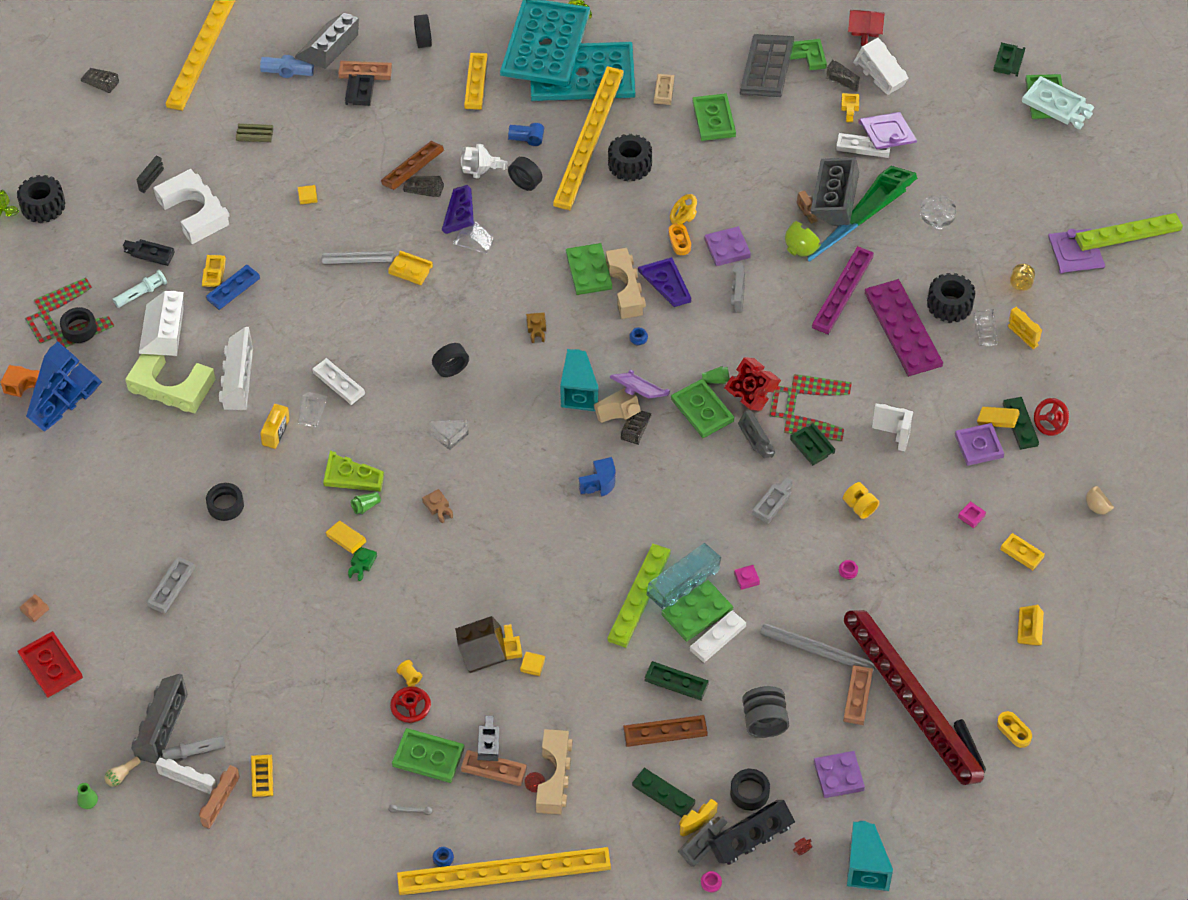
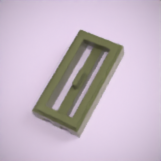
M238 123L236 141L271 142L273 125Z

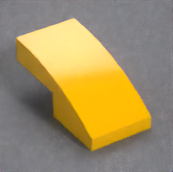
M207 255L206 266L203 270L202 287H218L222 284L226 262L225 256Z

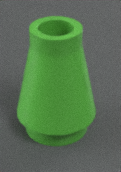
M720 366L702 373V378L706 383L726 384L730 379L728 367Z
M377 492L355 496L351 500V507L355 514H364L380 503L381 498Z
M79 784L77 787L78 805L84 809L93 808L98 801V795L90 788L89 784Z

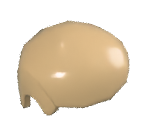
M1098 486L1091 488L1087 492L1086 502L1093 512L1104 515L1114 508Z

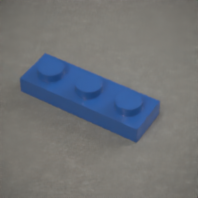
M245 265L206 295L207 301L218 310L222 309L260 279L259 273L249 265Z

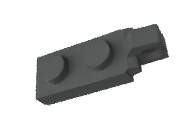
M745 410L738 422L739 427L754 451H758L763 458H772L775 454L773 445L769 444L770 440L752 410Z
M718 816L714 821L708 820L678 850L691 867H694L711 850L707 840L721 833L720 830L728 821L723 816Z

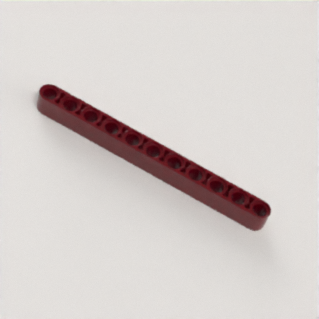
M865 610L847 611L844 615L846 627L956 779L962 785L982 782L984 779L982 767L869 613Z

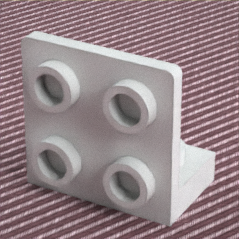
M875 404L872 428L896 433L895 442H899L898 450L905 452L910 436L913 411L891 407L886 404Z

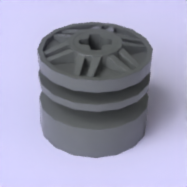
M763 686L751 689L743 695L742 703L744 713L746 714V730L749 735L759 738L774 737L784 733L789 728L785 693L782 689L773 686Z

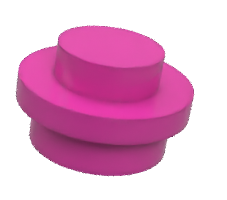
M845 560L839 565L838 572L845 579H853L858 574V566L852 560Z
M709 871L702 876L701 886L707 892H716L722 886V878L718 873Z

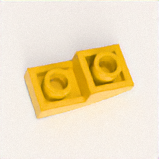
M710 799L707 804L704 803L700 807L698 813L691 810L688 816L685 814L679 822L680 835L683 837L697 831L705 822L711 820L717 813L718 803Z

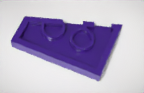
M468 185L453 189L442 226V231L445 234L474 226L472 189Z
M672 257L638 267V272L673 307L691 303L692 298Z

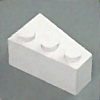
M879 38L862 46L853 61L856 66L859 64L864 69L863 73L865 75L870 74L875 79L874 83L887 95L903 87L908 80L906 72L901 69L896 58L890 54L886 45Z

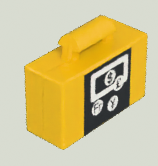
M279 404L273 405L260 432L263 446L276 449L289 422L288 407Z

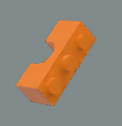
M9 365L0 381L3 392L22 397L25 390L32 387L35 388L39 370Z

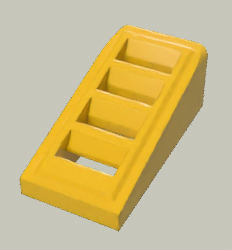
M272 754L251 756L252 797L273 796ZM256 764H268V767L256 768ZM268 771V775H256V772ZM268 779V782L256 783V780ZM257 787H269V790L257 791Z

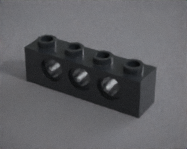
M775 800L707 841L717 861L730 865L736 862L741 854L744 853L746 855L756 850V845L760 843L766 844L773 840V835L778 832L782 834L790 830V825L795 823V820L785 801ZM769 818H771L773 821V825L771 828H768L767 826V820ZM751 828H754L756 832L753 839L749 835ZM734 838H736L738 841V846L736 849L732 847V841Z

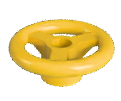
M686 194L674 204L670 213L672 224L677 223L681 225L695 218L697 213L695 210L697 205L695 195ZM691 199L692 203L691 205H686L685 201Z

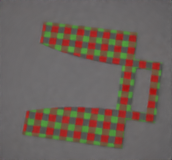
M87 278L34 299L40 312L25 319L39 344L54 337L65 348L75 344L64 338L62 331L57 329L48 312L67 304L92 288ZM40 316L51 333L43 338L33 322V319ZM109 316L95 319L97 324L95 335L114 327ZM82 322L68 327V329L80 331L86 328L89 322Z
M794 374L792 388L777 386L775 389L769 416L786 418L784 433L794 434L814 423L827 439L842 441L843 428L823 421L795 416L797 393L850 394L852 382ZM780 391L789 392L785 413L776 412Z

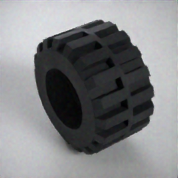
M623 134L621 137H616L615 141L612 140L608 147L609 171H612V175H617L618 179H624V181H635V179H642V176L646 177L648 172L651 171L652 146L650 142L637 134L636 136L633 134Z
M36 175L34 178L30 177L29 180L23 181V185L18 187L17 199L21 212L27 220L31 219V222H50L51 219L55 220L57 215L60 216L62 210L65 209L66 203L59 181L55 180L52 176Z
M951 273L939 275V278L933 279L929 287L927 298L929 312L934 314L936 319L940 318V321L944 322L946 320L948 323H952V321L960 322V319H966L973 310L975 299L974 285L971 284L969 279L966 280L965 276H958L957 273H954V275ZM946 296H952L957 299H948Z

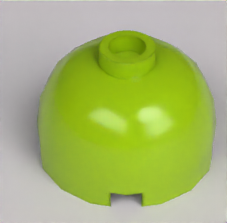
M794 221L786 231L785 243L788 246L787 251L793 256L796 254L801 257L812 255L821 246L819 244L820 240L808 227L803 229L801 227L803 224Z

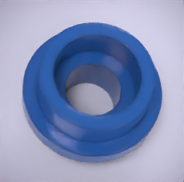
M637 327L631 331L629 339L635 345H643L648 340V334L643 328Z
M439 847L434 851L433 862L436 866L446 867L453 863L454 854L451 849ZM446 856L447 859L440 860V857Z

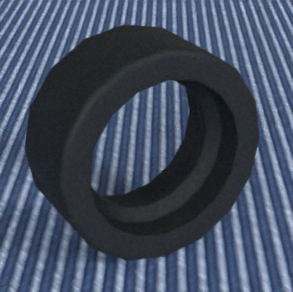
M415 15L414 28L418 48L431 47L432 38L428 15Z
M519 156L508 167V174L511 180L518 187L526 191H532L542 181L541 170L533 161L526 157Z
M75 307L66 311L60 318L62 334L69 342H86L97 331L95 317L89 309ZM76 320H86L89 322V325L80 331H72L67 328L70 323Z
M450 343L443 346L432 358V365L441 377H452L460 373L469 362V355L460 343Z
M219 483L213 486L206 495L208 512L217 520H232L238 517L244 508L242 492L239 487L232 483ZM222 495H232L236 498V503L229 508L221 509L214 506V501Z
M747 768L740 770L734 775L731 781L730 796L737 807L753 811L760 809L768 801L770 783L768 777L763 772ZM747 780L755 781L762 786V794L753 799L745 798L738 792L739 784Z

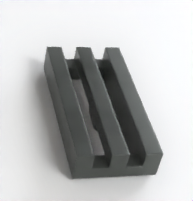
M156 155L136 179L140 192L145 193L164 170L161 157Z

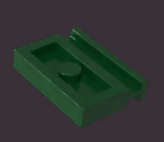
M1001 42L993 71L1007 75L1011 73L1018 77L1026 48L1023 47L1022 49L1016 45Z
M814 423L790 435L792 443L812 466L826 459L828 455L835 454L833 445Z

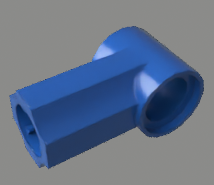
M531 123L529 126L509 125L508 140L527 141L531 146H539L542 144L545 128L540 123Z

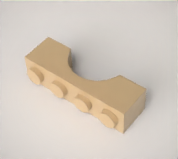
M627 248L606 251V263L610 277L618 278L627 285L624 290L617 293V306L621 319L642 316L646 303L645 298L640 295L642 289L640 282L637 283L636 281L638 275L636 268L633 269L632 267L634 265L632 254L629 255Z
M544 729L542 756L553 763L556 772L550 780L538 784L536 813L561 815L562 807H566L567 795L564 794V788H568L569 776L565 775L566 770H570L571 757L567 756L568 751H572L573 739H569V731Z

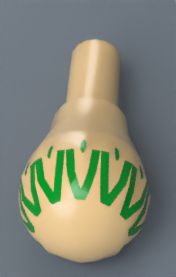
M135 756L125 765L122 764L109 769L104 776L105 782L111 787L120 785L129 774V771L141 763L140 759Z

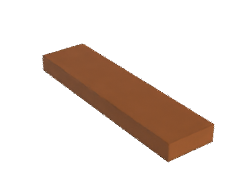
M430 141L381 180L382 185L395 190L444 151L443 145Z
M704 715L623 725L626 747L708 736Z

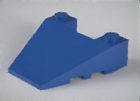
M58 341L44 355L26 415L44 432L63 418L61 414L68 409L72 411L77 407L75 403L82 398L86 400L102 383L96 375L79 363L80 360Z

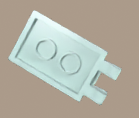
M1041 76L1022 98L1023 103L1067 125L1071 122L1077 129H1081L1084 126L1082 122L1085 118L1089 119L1093 115L1091 111L1094 109V106L1085 103L1086 98Z

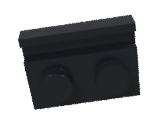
M349 74L345 105L353 103V105L371 106L374 75L352 76V74Z

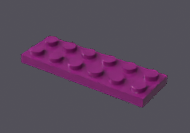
M896 279L865 288V295L907 376L943 367V361L900 280Z

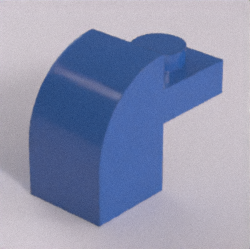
M612 457L593 461L594 474L578 478L580 494H591L595 491H600L602 497L613 490L616 482V469Z

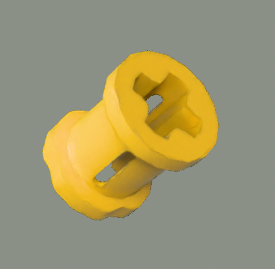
M411 660L402 662L396 669V672L405 678L408 687L415 686L423 677L420 672L414 669Z

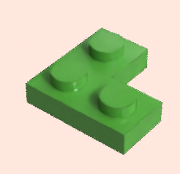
M820 39L794 42L790 60L806 58L809 71L827 68Z

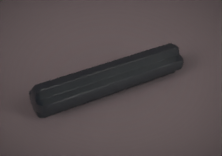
M963 719L955 721L954 728L957 735L985 773L986 767Z

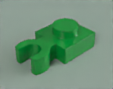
M364 547L356 550L351 559L352 567L348 570L349 578L354 573H358V581H361L364 577L363 571H370L377 557V552Z

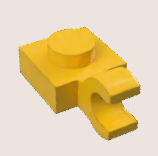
M842 93L841 111H846V122L853 123L854 111H859V94Z
M511 624L503 625L505 634L503 640L507 660L522 658L520 637H513Z

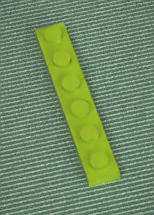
M1172 213L1076 233L1075 239L1080 249L1085 251L1182 231L1183 225L1177 214Z
M652 543L608 635V642L624 648L627 647L671 554V549Z

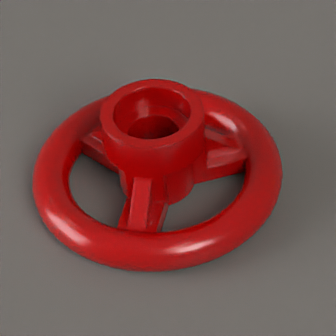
M1047 398L1037 405L1034 412V423L1041 433L1055 436L1063 432L1067 427L1069 411L1061 400ZM1053 404L1051 411L1045 415H1040L1045 405ZM1040 421H1048L1054 426L1055 430L1045 429Z
M409 686L398 690L393 695L390 708L392 714L398 720L414 723L427 716L431 708V700L423 689ZM424 699L425 707L420 714L416 715L415 708ZM396 705L404 706L409 710L410 717L400 714Z

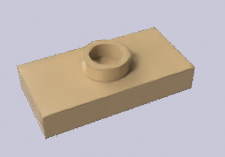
M657 74L654 104L671 105L675 75Z

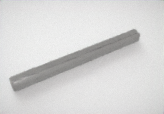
M763 624L761 628V635L852 667L855 665L872 668L873 672L875 670L872 661L768 624Z

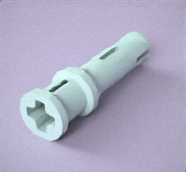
M157 270L155 274L148 278L144 277L141 283L112 300L116 307L120 308L146 292L152 293L158 286L166 285L167 280L163 273Z

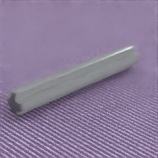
M392 251L322 253L323 264L393 262L394 253Z

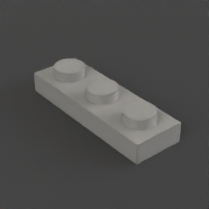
M177 557L148 600V607L166 614L194 571L195 564Z

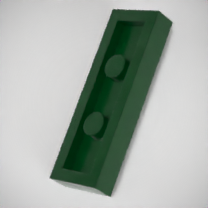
M1022 397L1003 400L1004 408L1018 409L1020 413L1015 427L1012 428L1019 449L1038 447L1039 440Z
M654 661L651 662L644 680L645 682L702 701L709 685V680Z
M645 767L632 782L634 788L681 818L685 814L687 815L695 805V799Z

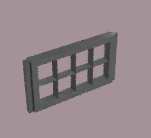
M754 34L741 83L740 95L782 96L794 45V36ZM758 44H771L769 51H756ZM774 44L786 45L785 52H772ZM755 55L768 56L767 62H754ZM771 56L784 57L783 63H770ZM752 67H765L764 74H751ZM768 68H781L780 76L767 75ZM749 79H762L761 87L748 86ZM765 80H778L777 87H764Z

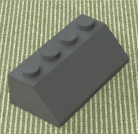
M342 13L330 20L295 55V59L326 69L358 36L359 18L351 14Z
M825 158L820 161L811 213L831 225H850L859 178L856 158Z
M182 674L162 679L160 685L155 688L153 702L149 703L146 711L147 716L144 721H141L138 737L134 738L131 746L134 756H137L140 760L156 764L158 759L162 758V750L167 746L188 695Z

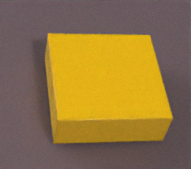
M315 185L298 187L300 205L318 202Z
M526 651L520 672L540 676L545 656Z

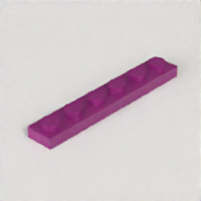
M857 246L813 321V329L829 335L872 261L874 252Z

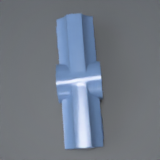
M284 55L281 58L261 57L260 70L261 72L279 73L284 78H290L293 74L313 76L314 65L296 60L291 55Z

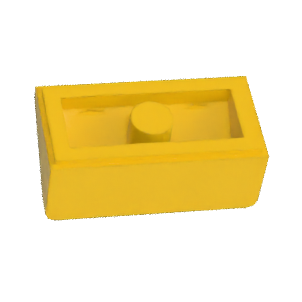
M1038 604L1019 608L1017 642L1020 644L1042 645L1044 612Z

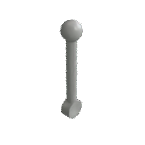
M389 805L390 812H425L427 815H430L433 811L429 806L426 808Z

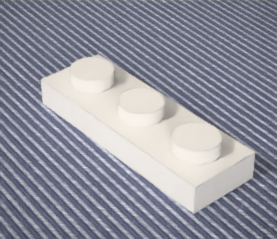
M839 133L836 151L889 158L890 147L876 150L869 137Z
M327 358L313 368V374L350 405L365 395V390Z
M730 611L690 646V651L705 663L746 627V622L734 611Z
M159 758L156 763L160 775L208 794L214 788H217L215 779L209 774H200L193 768L180 766L171 759Z

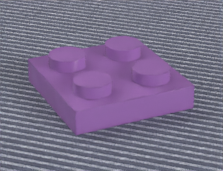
M739 226L704 236L716 266L751 257L750 250Z
M992 423L955 431L956 440L967 466L1004 458V451Z
M855 751L814 758V765L824 798L865 790Z

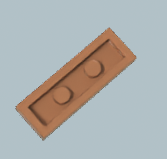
M340 61L338 74L339 78L348 79L349 74H352V76L374 75V80H391L392 63Z
M853 665L843 722L864 725L873 674L872 668Z
M467 750L461 766V772L517 786L522 785L527 770L526 764L498 758V761L477 760L478 752Z
M230 765L227 771L222 773L220 783L210 793V800L200 810L199 817L202 826L208 829L212 826L240 778L238 768Z

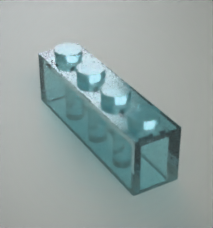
M703 543L649 582L647 596L663 610L669 605H674L681 596H686L696 585H701L711 574L715 575L719 571L721 556L706 543Z

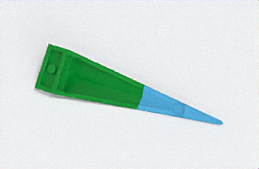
M892 165L879 174L872 186L852 210L850 225H839L821 244L818 250L808 256V261L813 260L905 193L906 187H909L918 179L917 174Z

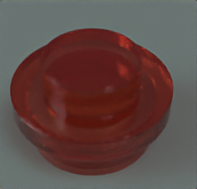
M538 772L529 773L525 777V787L529 791L536 793L538 784L545 782L544 776Z
M804 837L795 842L794 853L797 852L801 856L813 848L812 840H806Z

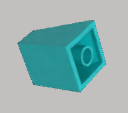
M567 349L560 384L562 408L595 411L594 404L599 402V386L586 351Z
M853 821L849 848L847 886L889 891L893 867L875 824L867 821Z

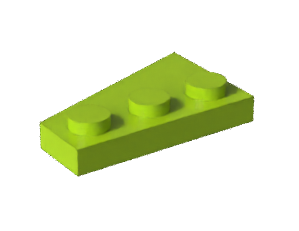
M330 450L323 480L324 486L381 492L384 471L364 463L358 464L353 462L351 458L346 456L343 458Z

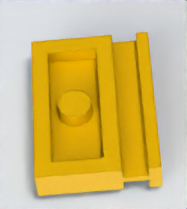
M400 250L399 255L396 256L390 265L388 273L422 285L429 274V270L433 267V262Z
M1016 306L1010 312V324H1008V327L1027 345L1035 349L1039 346L1038 342L1040 341L1042 329L1024 311H1021Z

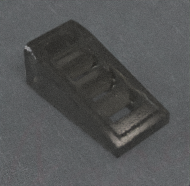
M832 59L827 66L826 79L858 91L860 77Z
M90 68L81 78V82L111 93L119 83L118 74L114 72Z
M411 176L406 180L403 191L440 197L444 183L441 176Z
M641 411L628 418L621 430V440L639 445L652 414Z

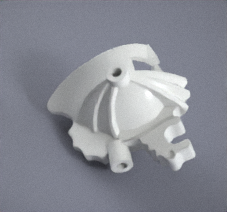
M476 144V147H463L461 151L463 173L473 174V178H480V175L488 171L489 168H502L505 170L507 169L508 161L500 160V157L490 156L483 147V144Z

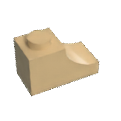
M625 388L594 404L597 418L601 423L615 418L626 420L641 412L637 396L626 393Z

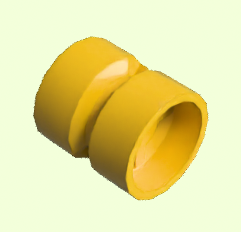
M857 482L847 489L843 495V500L850 508H853L854 512L861 519H865L878 508L879 500L872 493H868V489L861 482Z

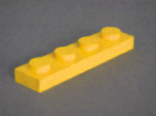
M470 53L464 102L465 109L482 110L488 59L487 53Z

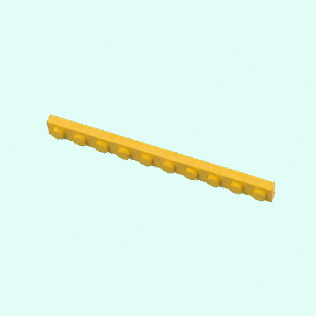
M235 0L214 1L167 98L166 108L183 111Z
M606 67L553 201L554 207L571 210L619 88L624 70Z
M608 847L397 872L399 895L605 871L611 870L609 849Z

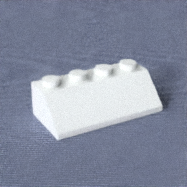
M164 291L146 304L139 354L177 356L184 310V292Z
M244 327L229 337L228 345H225L224 349L226 360H223V372L225 374L221 376L223 391L219 392V402L223 403L224 410H247L253 345L249 327Z

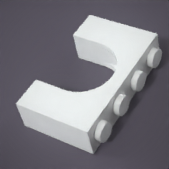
M192 169L154 187L156 200L164 210L185 200H197L204 204V207L198 213L181 221L183 234L191 244L229 225L228 217L230 215L225 207L222 208L219 199L216 196L213 197L208 185H204L199 174H195Z

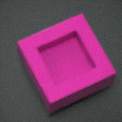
M970 501L959 513L958 518L974 529L985 517L986 512Z
M754 565L735 569L734 575L741 590L760 585Z

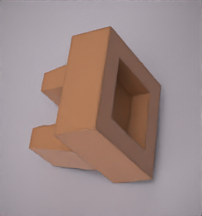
M36 594L19 607L21 612L33 622L37 621L49 610L48 605Z

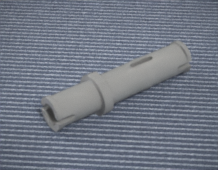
M223 736L189 744L180 743V746L162 750V754L165 760L179 758L184 760L188 756L225 748Z

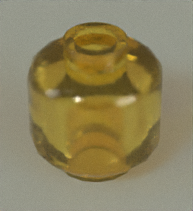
M1028 264L1016 265L1010 276L1011 285L1019 291L1030 289L1035 280V271Z

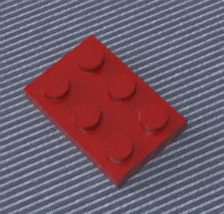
M53 631L17 651L47 698L83 678L82 673Z

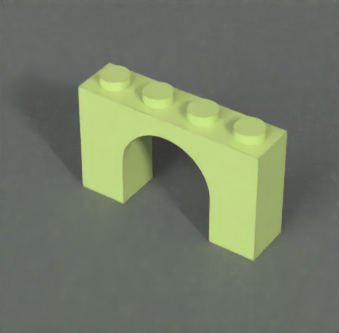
M141 354L125 379L128 391L133 394L146 396L150 400L163 402L168 406H175L185 412L196 413L216 380L214 369L196 363L184 382L176 386H163L155 380L166 363L164 355Z

